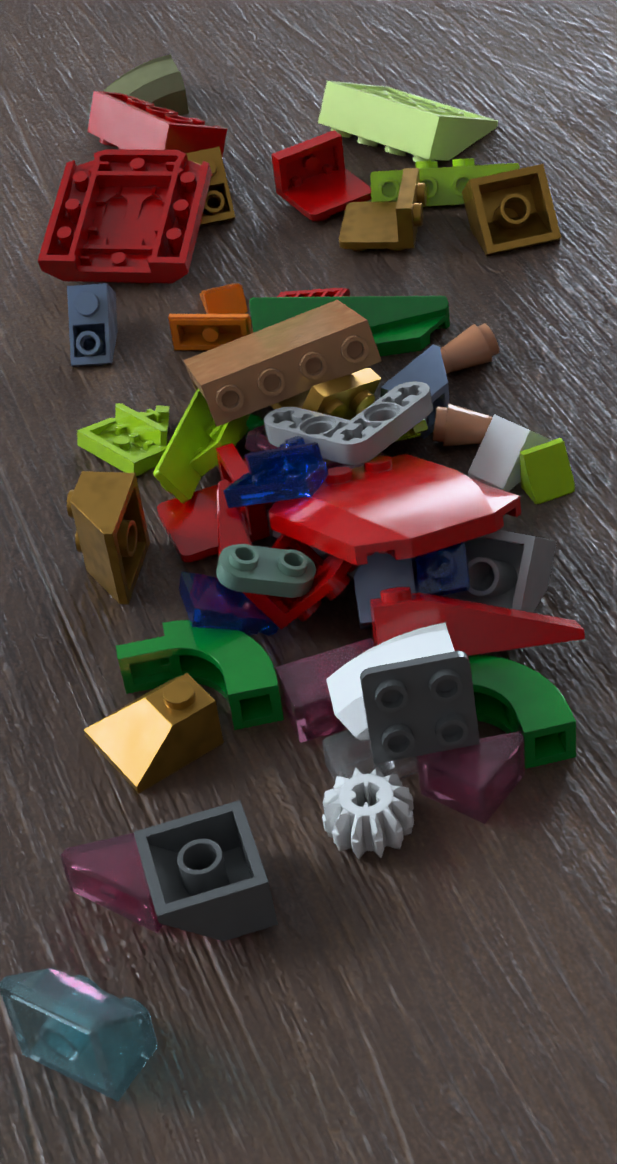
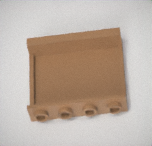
M335 300L185 359L184 363L195 391L198 388L206 399L217 427L306 392L313 385L351 374L382 360L368 320L339 300Z

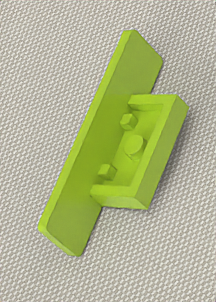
M474 158L453 159V167L438 168V161L416 162V168H419L420 183H426L427 186L426 206L464 204L462 191L469 179L520 169L518 163L475 165ZM403 170L371 172L372 202L398 200Z
M197 388L153 472L154 477L167 492L173 494L181 503H186L192 498L201 477L215 466L219 468L216 448L230 443L236 446L237 442L247 433L249 427L246 423L250 414L216 427L206 399Z

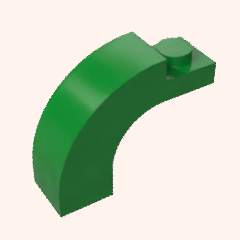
M201 620L170 621L162 623L165 636L116 646L126 694L157 688L169 680L188 673L198 684L211 687L224 696L230 707L234 730L284 720L279 685L270 657L253 638L235 628Z
M488 655L468 656L471 666L477 721L492 724L506 732L514 741L525 769L576 757V720L567 701L556 686L540 673L518 662Z

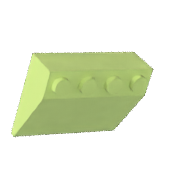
M327 81L318 123L331 127V131L335 130L342 137L350 138L351 134L358 136L357 142L373 147H378V143L386 145L385 152L400 156H405L406 152L413 154V161L419 162L451 160L496 129L498 121L390 87Z

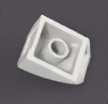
M446 622L419 628L393 637L363 652L326 679L335 716L357 739L361 741L369 740L360 683L361 672L369 667L455 651Z

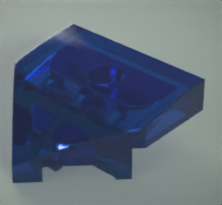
M295 436L285 440L286 443L280 444V448L246 454L245 458L250 472L244 474L223 490L228 508L311 497L320 488L329 474L326 463L322 459L318 443L305 444L303 437Z
M181 572L179 592L192 627L239 630L248 636L252 634L258 635V632L268 636L277 633L278 626L242 592L228 589L216 577Z

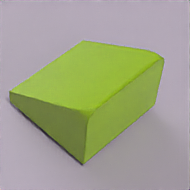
M561 438L520 451L521 487L535 504H541L575 491V483L567 451Z

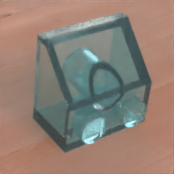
M52 967L5 976L0 982V993L22 1054L116 1101L120 1100L158 1047L150 1013L140 1002L131 997L120 999L101 990L96 983L83 975H75L73 977Z

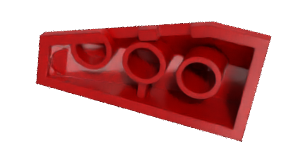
M410 587L385 589L380 591L381 598L370 599L374 647L393 637L446 622L454 650L463 651L467 656L585 639L584 628L575 620L420 592L411 594Z

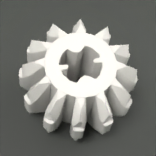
M377 766L370 774H362L355 767L353 776L350 779L336 776L334 789L325 791L322 819L324 830L327 832L328 837L333 838L338 851L352 848V851L359 859L366 851H374L381 858L386 846L401 849V844L404 840L403 836L412 834V827L414 825L412 810H414L412 794H410L408 787H403L398 774L384 777Z

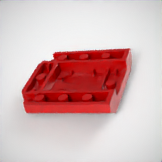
M105 149L94 153V160L76 166L74 160L67 162L38 257L41 271L62 281L174 283L189 273L212 177L210 164L202 161V166L188 160L186 153L179 150Z
M402 454L395 457L375 456L373 459L364 462L363 466L353 469L349 467L331 468L324 471V477L286 487L268 512L272 530L358 566L368 564L367 556H371L375 552L390 554L395 560L408 559L496 532L504 527L503 515L507 514L516 518L521 515V503L519 495L486 485L458 470L408 454Z

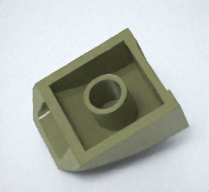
M171 54L155 58L123 74L104 90V92L123 93L153 103L155 107L179 112L178 116L189 114L186 90L181 72L176 67Z

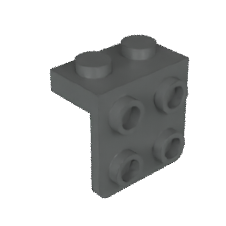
M453 651L366 668L361 672L360 683L369 733L368 742L374 764L480 744L471 666L465 652Z

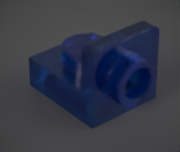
M463 542L416 557L420 593L448 597L449 594L470 589L467 552Z

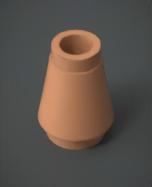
M484 323L480 326L472 324L440 349L446 374L491 362L492 356L499 353L497 340L487 324Z
M448 403L447 407L437 406L433 441L443 442V447L481 444L493 417Z

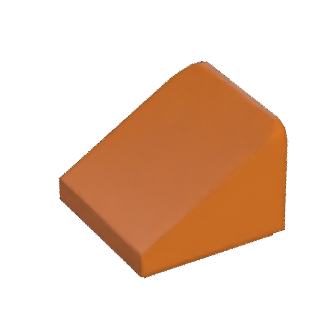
M239 283L203 290L200 293V298L207 314L247 313L248 309L243 287Z

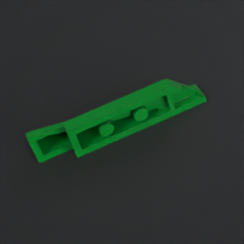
M446 296L253 297L249 300L253 333L332 301L339 300L368 320L380 356L421 351L430 344V334L434 330L450 327L449 303Z

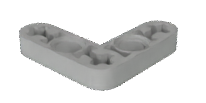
M413 381L399 384L351 420L298 407L278 408L269 412L264 417L267 438L270 444L342 464H361L373 459L433 411L431 391L428 384Z

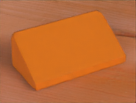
M169 314L168 317L174 351H208L253 333L249 314Z

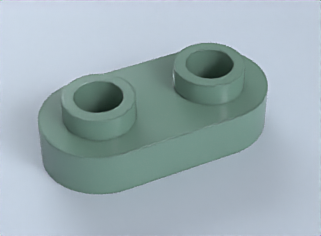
M236 544L224 548L219 555L216 570L220 583L233 591L288 598L306 595L312 588L316 573L314 562L298 550L260 547L248 544Z

